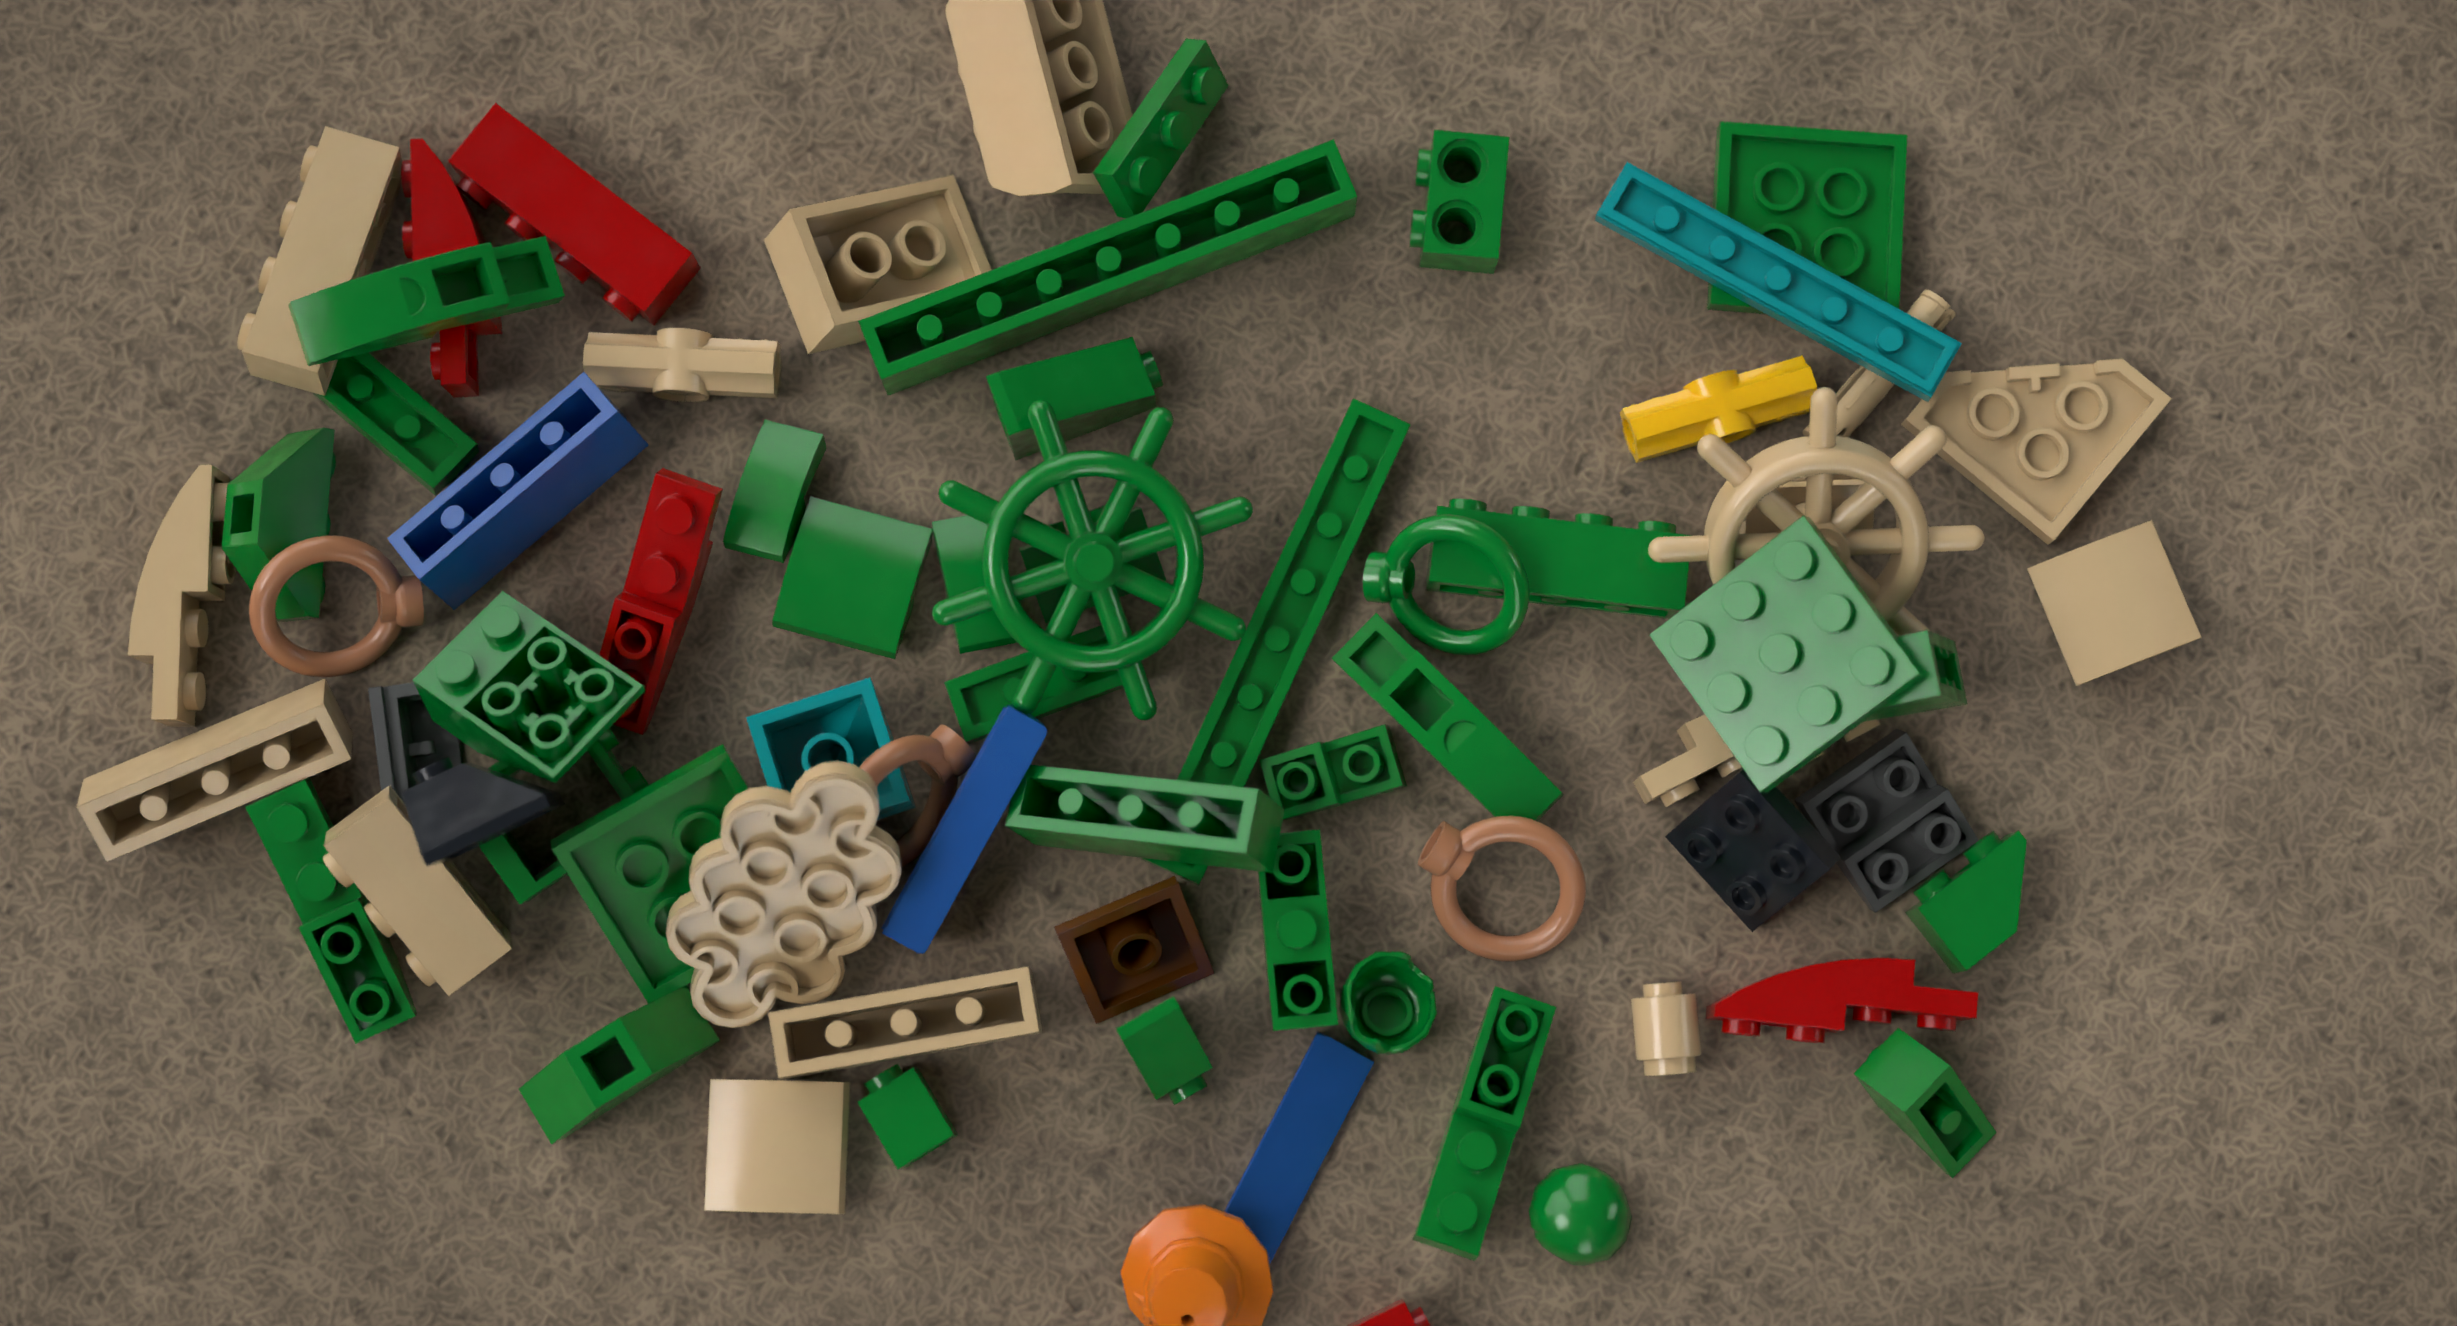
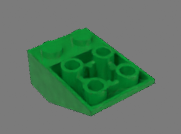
M504 591L482 610L412 680L432 720L480 754L554 783L574 765L645 691L641 683Z

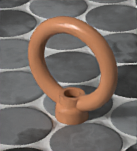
M337 535L305 539L279 552L266 564L258 575L249 602L250 624L261 648L269 657L284 668L311 677H336L350 674L369 666L385 654L397 639L402 627L423 625L424 604L421 581L416 575L401 576L394 564L382 552L358 539ZM337 561L354 565L366 572L377 586L378 619L371 631L356 644L332 652L307 650L290 641L283 634L276 618V601L284 584L295 573L312 564Z
M942 724L929 736L910 735L885 744L859 766V768L870 775L877 786L893 770L911 761H917L921 768L932 778L930 794L921 815L909 831L896 841L900 850L901 868L912 862L925 850L956 794L957 776L963 775L976 758L975 753L965 740L951 728Z
M1518 816L1491 817L1475 822L1461 831L1443 821L1428 839L1418 860V866L1432 874L1430 885L1431 899L1440 924L1457 944L1483 958L1496 961H1521L1542 955L1556 947L1569 935L1583 910L1586 882L1578 856L1559 833L1543 823ZM1499 842L1522 843L1537 849L1553 864L1559 878V900L1552 915L1538 928L1520 935H1497L1479 928L1463 913L1457 899V880L1470 865L1475 852L1490 844Z

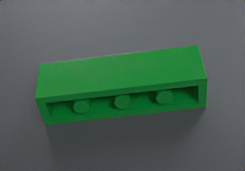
M1472 499L1449 500V507L1437 506L1434 515L1449 514L1474 519L1489 526L1507 540L1518 554L1526 570L1530 589L1529 603L1670 619L1685 607L1689 562L1658 563L1652 560L1648 553L1650 542L1657 537L1692 536L1677 534L1676 525L1661 521L1638 522V529L1613 526L1612 517L1592 513L1576 514L1575 522L1549 519V510L1533 506H1515L1512 508V514L1486 511L1487 504L1485 502ZM1441 540L1430 543L1425 591L1504 600V589L1500 575L1493 563L1483 553L1470 545L1458 541Z
M1030 765L1010 800L1005 826L1037 846L1273 873L1284 809L1261 790L1255 788Z

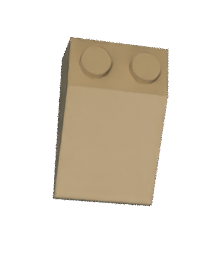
M954 175L789 209L764 239L808 354L866 341L858 321L991 270Z

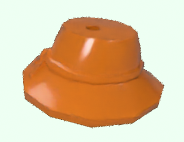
M1204 1204L1162 1210L1134 1234L1120 1272L1128 1307L1144 1326H1262L1273 1295V1282L1267 1249L1240 1217Z

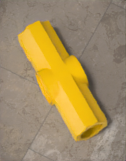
M1803 355L1741 374H1737L1736 370L1713 373L1688 383L1683 387V391L1663 397H1655L1645 402L1622 408L1620 416L1624 437L1629 452L1633 455L1636 463L1696 446L1699 440L1708 434L1718 436L1727 444L1753 434L1757 427L1807 414L1810 412L1811 397L1817 390V384L1812 369L1806 363Z

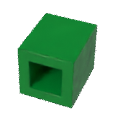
M896 1064L865 1083L870 1094L857 1103L897 1170L908 1167L958 1136L918 1068L913 1067L904 1073L899 1064Z

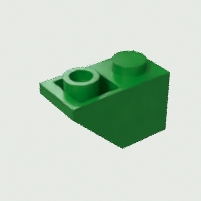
M2019 830L2005 835L2001 839L1995 831L1988 833L1963 853L1969 861V864L1951 878L1943 869L1913 891L1919 902L1905 913L1953 974L1967 971L2017 932L2027 840Z

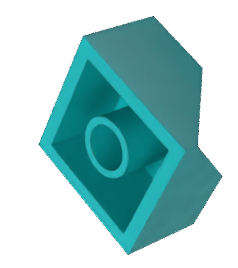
M871 677L746 717L767 786L783 789L788 792L792 791L795 783L805 771L820 763L840 761L859 767L876 750L894 740ZM903 765L888 774L877 786L879 796L877 820L916 808Z

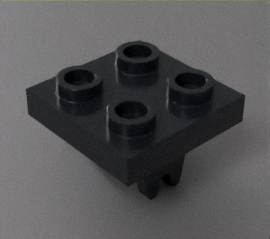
M1741 769L1665 836L1752 932L1829 871L1841 858L1777 787L1768 793L1759 792L1744 769Z

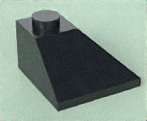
M449 757L412 774L417 785L401 792L421 856L426 866L448 862L565 805L559 792L473 763H461L454 767Z

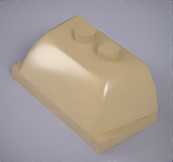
M949 0L945 10L958 61V73L964 84L973 119V131L979 142L986 174L991 186L1017 196H1042L1063 193L1104 194L1093 172L1133 114L1103 0Z

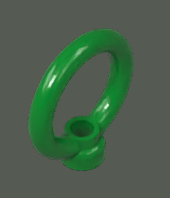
M1434 515L1412 523L1396 536L1387 552L1372 551L1366 560L1363 572V593L1368 602L1389 603L1398 621L1415 638L1434 649L1450 654L1477 655L1500 647L1516 634L1528 610L1530 599L1529 581L1524 565L1516 551L1495 530L1479 521L1464 516ZM1452 540L1470 545L1483 553L1497 569L1503 584L1504 601L1496 618L1489 624L1477 629L1459 630L1446 627L1424 613L1412 595L1415 584V567L1411 560L1419 549L1435 541Z

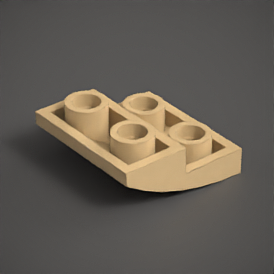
M2152 520L2027 568L2076 686L2083 685L2202 638Z
M710 1079L704 1211L845 1214L850 1082Z

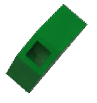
M323 427L287 434L227 485L222 549L251 591L262 569L279 552L299 541L329 535L331 527L328 514L330 481L336 467V457L333 451L334 429ZM324 562L312 564L301 569L284 584L276 601L277 621L289 622L319 618L320 604L325 594Z
M1320 829L1280 833L1273 873L1258 871L1273 1031L1337 1026L1338 1014Z
M686 985L619 1017L564 1051L521 1086L519 1091L551 1145H554L721 1040L711 1023L701 1017L694 1008L690 989Z

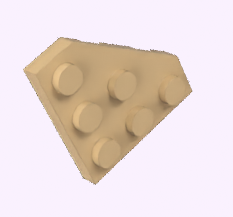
M2124 359L2097 360L2091 364L2060 366L2059 363L2008 367L2006 370L1974 373H1971V370L1953 371L1944 374L1929 402L1922 399L1901 425L1915 437L1929 426H1938L1943 429L1947 438L1946 444L1937 455L2049 545L2057 538L2172 398Z

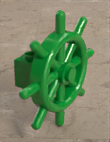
M1037 400L1030 405L1028 417L1041 451L1043 462L1020 476L999 501L954 480L945 481L939 488L938 495L943 504L987 524L982 549V571L985 585L937 602L932 610L933 619L939 625L949 626L994 610L999 621L1010 636L1033 654L1012 699L1013 707L1025 714H1031L1036 710L1058 666L1081 672L1118 670L1133 715L1142 721L1150 720L1157 712V703L1142 663L1143 660L1167 645L1180 631L1186 621L1229 641L1241 639L1246 632V625L1243 619L1198 596L1204 572L1202 536L1248 520L1252 515L1253 506L1247 498L1238 496L1192 512L1178 489L1165 476L1152 468L1173 425V415L1167 408L1157 407L1149 413L1130 455L1127 456L1100 450L1068 452L1053 407L1047 401ZM1105 477L1115 479L1117 482L1106 505L1089 511L1078 478ZM1053 487L1068 531L1063 520L1047 525L1024 514V512L1037 497ZM1140 492L1157 506L1166 522L1148 528L1142 508H1133ZM1014 537L1028 544L1019 548L1026 571L1010 576L1008 556L1011 539ZM1175 546V576L1173 584L1166 582L1167 580L1157 552ZM1127 594H1133L1161 608L1145 626L1133 634L1119 598ZM1036 596L1045 623H1048L1046 630L1029 617L1019 603L1020 600ZM1095 606L1108 643L1082 644L1069 641L1083 611Z

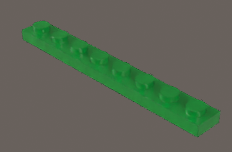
M1354 398L1352 399L1177 780L1236 787L1246 786L1411 424ZM1141 858V860L1198 886H1200L1209 866Z

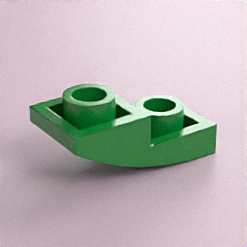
M764 420L748 457L732 504L723 538L725 548L781 563L785 562L806 510L804 497L827 449L824 434Z
M968 515L932 522V534L946 587V599L984 586L982 549L987 524ZM994 610L952 624L960 654L1018 643L1003 627Z
M1386 724L1325 743L1319 741L1259 760L1270 798L1284 809L1283 821L1407 786L1390 726Z

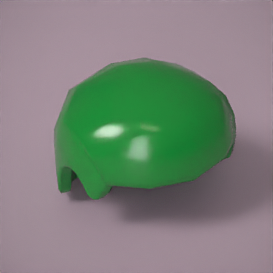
M1376 951L1352 968L1340 989L1339 1012L1343 1024L1350 1036L1372 1052L1377 1054L1384 1053L1386 1055L1404 1053L1427 1037L1437 1016L1435 991H1433L1434 983L1432 978L1424 974L1411 961L1409 954L1402 951Z
M1582 1163L1553 1169L1535 1187L1529 1207L1531 1228L1534 1230V1236L1541 1246L1561 1260L1577 1266H1586L1609 1260L1627 1241L1632 1221L1629 1204L1620 1184L1606 1172Z

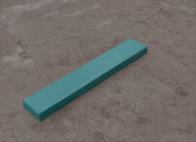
M1626 162L1596 214V222L1926 402H1929L1962 345L1961 342L1629 162Z

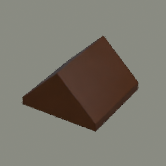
M1175 876L1054 927L1096 1024L1215 974Z

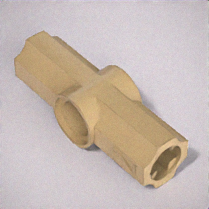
M664 328L658 330L657 335L589 332L587 341L584 344L583 368L584 372L601 390L653 392L652 395L670 401L703 402L709 400V395L777 398L781 380V346L778 341L713 338V335L708 332L688 328Z

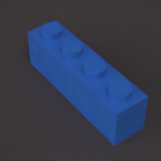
M583 372L387 539L416 577L455 610L649 446V444L616 405Z

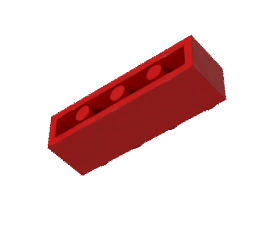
M497 103L492 106L448 159V162L461 178L456 186L465 196L484 210L492 202L510 215L504 224L524 241L546 236L548 245L559 253L553 260L554 263L582 285L589 277L608 290L602 299L630 322H633L639 314L654 326L701 269L692 252Z

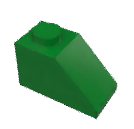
M1174 996L1116 1028L1156 1101L1169 1095L1173 1104L1176 1105L1208 1086L1202 1075L1212 1070L1213 1066Z
M1897 1028L1882 1045L1876 1047L1869 1054L1866 1061L1854 1072V1075L1875 1104L1951 1178H1954L1997 1133L1952 1067L1900 1028Z

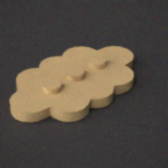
M840 761L826 762L805 771L795 783L791 792L768 786L749 788L735 795L726 805L721 820V838L701 846L693 855L689 874L691 891L680 896L670 908L666 936L669 948L675 956L694 968L690 993L694 1008L704 1019L718 1026L729 1028L744 1027L763 1019L777 999L796 1004L818 1002L832 995L841 985L845 973V955L865 947L874 937L877 927L875 903L887 898L898 886L901 876V856L899 846L893 837L875 826L879 814V796L877 785L866 771L854 764Z

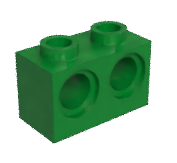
M1434 130L1430 150H1418L1415 187L1427 188L1425 210L1413 209L1409 247L1421 248L1419 267L1494 274L1499 260L1510 137ZM1453 161H1464L1475 169L1477 177L1467 183H1458L1446 175L1444 167ZM1458 221L1468 227L1472 238L1462 244H1452L1442 238L1438 228L1445 222Z

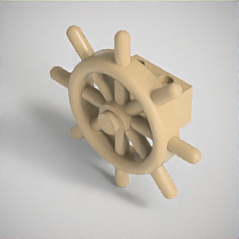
M1822 387L1817 389L1811 397L1809 436L1775 444L1747 461H1744L1716 435L1708 434L1699 440L1697 445L1699 455L1727 480L1712 503L1706 520L1704 535L1657 537L1650 542L1648 553L1651 559L1658 563L1706 561L1713 585L1735 569V560L1748 559L1804 515L1811 518L1894 633L1902 636L1929 630L1904 607L1920 582L1927 562L1928 552L1974 551L1979 549L1984 543V533L1981 528L1975 525L1928 527L1924 508L1909 480L1916 471L1945 446L1946 434L1938 426L1925 428L1891 459L1885 453L1866 443L1847 437L1836 436L1837 395L1832 389ZM1887 498L1894 508L1896 528L1873 529L1874 509ZM1891 554L1886 566L1876 579L1860 567L1851 556Z

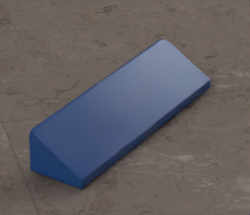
M1008 704L1003 708L881 927L883 929L882 934L916 953L923 954L927 951L1047 735L1048 729L1033 715L1017 710L1013 707V704Z
M1319 1031L1315 1034L1224 1210L1226 1213L1240 1217L1267 1249L1269 1264L1275 1256L1374 1063L1372 1060Z

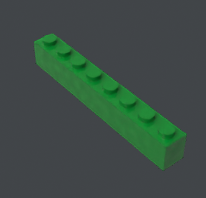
M1334 139L858 322L880 379L889 396L1350 219L1355 215L1358 196Z

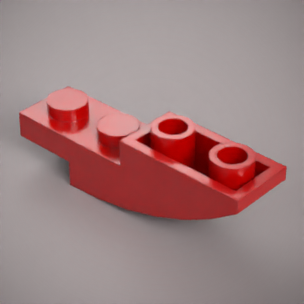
M423 138L410 139V160H403L401 164L402 188L405 197L411 198L412 221H404L402 227V241L406 258L416 261L486 243L474 212L464 194L456 186L457 182ZM501 316L439 330L440 342H433L430 348L431 371L434 380H441V386L452 397H479L477 335L502 334Z
M665 468L655 473L624 589L614 599L599 654L600 657L644 686L645 691L613 723V725L641 735L647 731L689 622L712 549L713 541H710L709 537L723 491L722 488Z
M1844 959L1808 965L1779 973L1734 990L1706 1006L1705 1019L1722 1021L1721 1033L1760 1037L1761 1025L1786 1028V1040L1822 1044L1825 1043L1826 1032L1844 1031L1846 1008L1853 1009L1852 1021L1890 1025L1892 1023V1013L1917 1016V1028L1956 1031L1957 1020L1977 1019L1979 992L1914 986L1915 959Z

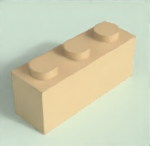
M390 785L326 832L324 847L328 853L323 856L326 866L344 887L348 888L353 883L356 884L370 901L364 909L371 921L386 937L389 938L394 933L400 937L411 951L405 956L409 966L426 986L430 987L437 982L444 992L450 996L512 949L510 931L452 860L426 866L421 856L405 803Z

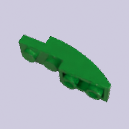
M546 236L493 248L491 242L419 259L317 291L291 301L288 306L307 365L312 366L433 338L439 330L557 304L565 297Z
M1377 613L1332 657L1333 661L1494 817L1518 816L1539 821L1564 795L1480 710Z
M310 777L247 805L245 808L302 922V925L298 928L355 1044L415 1017L417 1012L390 939L379 931L364 909L370 901L355 883L348 888L344 887L330 872L323 860V856L328 853L324 847L325 835L333 827V824Z
M1496 986L1494 987L1428 1182L1429 1188L1412 1240L1473 1261L1479 1256L1515 1134L1521 1126L1556 1011L1555 1006Z

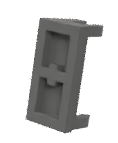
M413 682L368 688L381 791L390 785L404 802L401 792L417 785L412 775L415 772L447 757L450 758L454 767L463 763L460 740L432 720Z

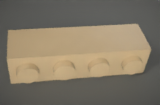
M325 126L318 147L310 145L306 150L300 170V180L304 182L299 199L297 202L290 200L283 211L279 229L280 237L284 238L277 258L269 256L263 265L258 287L259 293H262L263 296L256 314L247 313L244 317L238 335L237 347L239 350H242L250 375L325 396L338 360L312 366L307 365L288 305L293 300L370 273L402 183V157L399 147Z
M322 679L83 779L77 808L106 862L351 760L353 734L326 679Z
M1029 967L768 1013L778 1078L783 1079L1043 1034L1033 973Z

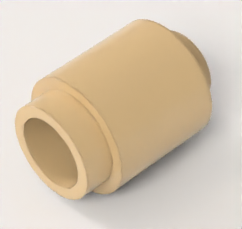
M1682 982L1644 984V998L1631 999L1636 1060H1643L1644 1076L1697 1072L1695 1056L1701 1055L1696 993L1683 994Z

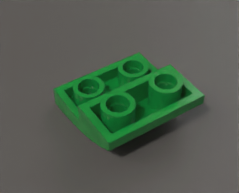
M810 496L784 575L772 619V627L896 659L913 610L914 593L932 544L933 529Z

